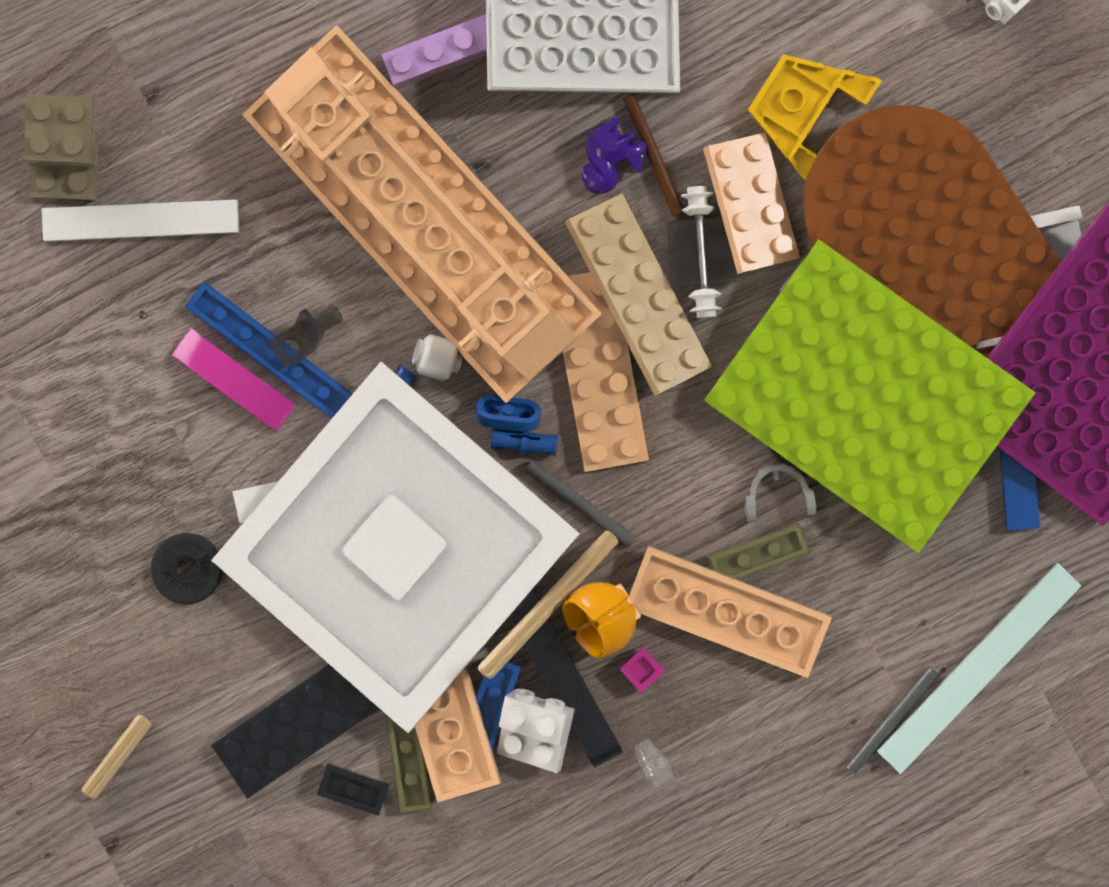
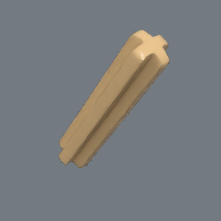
M142 715L135 717L84 784L81 791L87 797L94 800L99 796L150 729L152 723Z

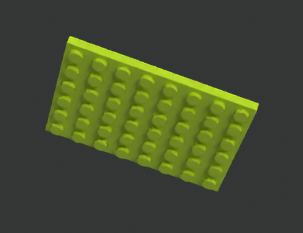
M818 239L704 401L919 553L1036 392Z

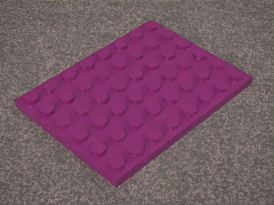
M1109 200L987 356L989 360L1036 392L997 446L1102 526L1109 520Z

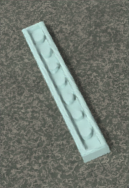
M1056 563L876 751L901 774L1070 599L1081 585L1059 563Z

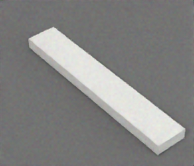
M238 200L41 208L44 242L239 233Z

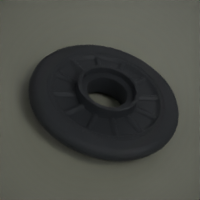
M179 533L167 538L158 546L151 562V575L156 588L168 600L179 604H195L205 600L216 590L222 577V569L211 561L218 553V550L208 539L194 533ZM184 559L193 561L196 567L194 575L190 578H184L178 572V565Z

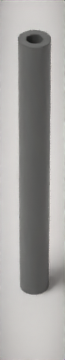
M534 460L526 467L525 471L603 529L613 533L618 540L629 548L637 537Z
M930 666L926 668L846 764L849 770L854 774L859 771L938 676L934 669Z

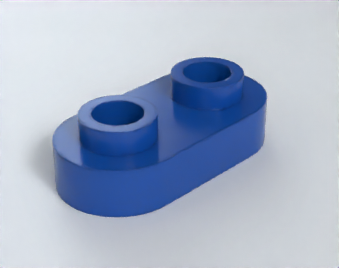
M486 395L477 401L475 417L485 427L529 432L539 426L541 408L536 402L529 399L513 397L508 403H505L498 395Z

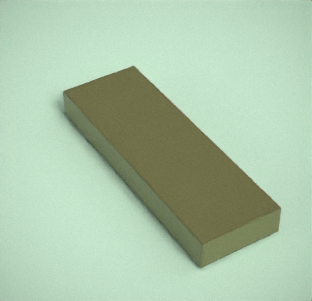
M798 522L710 554L707 558L713 571L738 580L807 555L810 551Z
M386 716L399 813L432 809L427 767L415 726L407 733L389 716Z

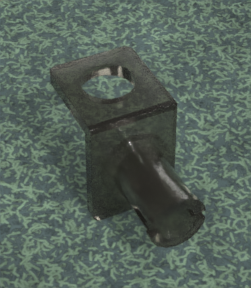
M330 304L326 309L312 317L305 308L300 312L295 325L269 342V346L283 365L289 368L317 350L324 332L343 321L341 312L335 305ZM287 339L294 340L298 343L300 351L295 355H288L282 350V342Z

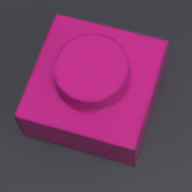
M644 647L640 648L619 667L621 672L640 693L665 672Z

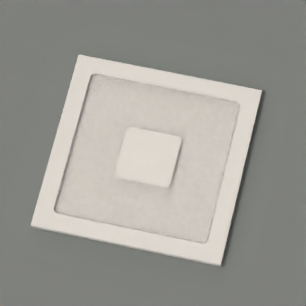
M380 362L211 561L402 729L409 733L580 533L389 367Z

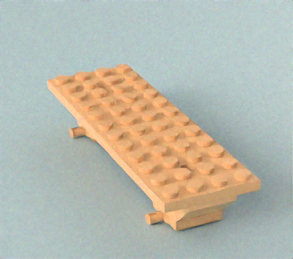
M336 25L314 47H311L242 114L448 341L457 347L459 353L505 403H508L603 315L339 26Z

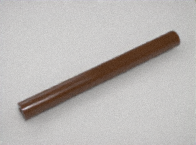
M635 93L623 97V101L640 141L646 144V155L673 218L684 214L682 212L684 208Z

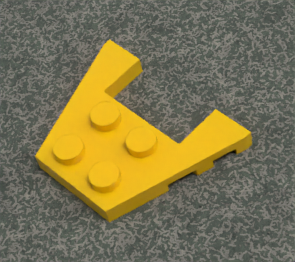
M783 54L747 111L806 182L807 175L817 154L802 146V142L835 90L838 89L866 107L882 80L877 77L860 75L853 71L840 70L824 66L821 63Z

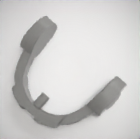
M781 463L780 465L763 467L757 472L751 484L749 496H745L744 507L748 523L756 522V489L758 483L768 474H774V481L780 480V472L789 474L797 480L802 489L807 516L816 515V498L813 489L808 488L804 477L793 466Z

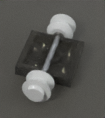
M707 186L688 187L687 193L681 195V197L688 199V206L682 209V212L689 216H694L692 220L666 223L671 288L697 286L700 289L693 291L689 295V298L696 301V307L691 309L690 312H696L697 318L716 317V311L722 310L721 307L715 305V298L719 297L721 293L715 289H708L711 288V285L737 283L736 267L723 219H706V216H702L708 215L715 209V207L708 205L707 198L712 196L714 192H707Z

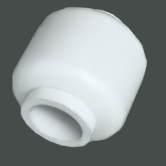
M430 334L424 340H418L413 352L412 364L416 365L418 374L435 380L445 381L452 373L457 374L459 372L463 356L458 354L457 347L450 343L447 338Z

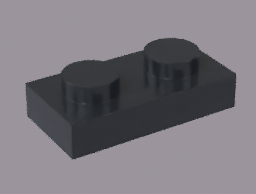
M328 762L317 795L379 816L390 783Z

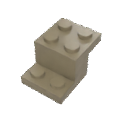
M26 94L24 161L31 164L30 198L97 200L99 136L93 132V97Z

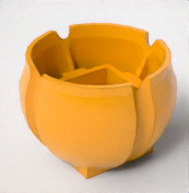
M606 582L586 584L575 590L562 605V613L570 631H577L574 639L582 649L597 659L617 653L623 649L634 634L637 619L642 617L621 583L617 585Z

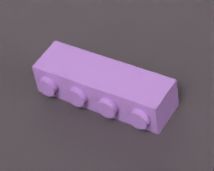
M486 14L381 54L393 86L396 89H400L486 56Z

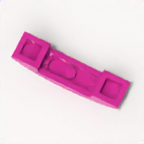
M192 328L172 353L174 357L276 431L279 430L296 406L295 403L240 365Z

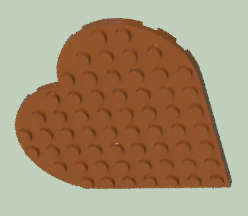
M894 105L871 110L853 118L827 139L817 153L807 175L803 196L804 221L812 247L818 239L986 358L996 345L976 349V344L981 341L1003 337L1060 264V260L980 141L961 123L936 110L921 106Z

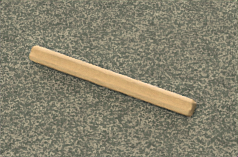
M610 531L603 532L480 663L478 669L486 678H493L618 544V539Z

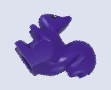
M615 116L587 133L586 154L589 163L583 166L582 180L587 190L595 194H605L616 187L619 175L615 164L623 159L638 173L642 172L641 163L646 154V144L640 140L629 143L635 133L629 131L621 135L616 128L619 124V119Z

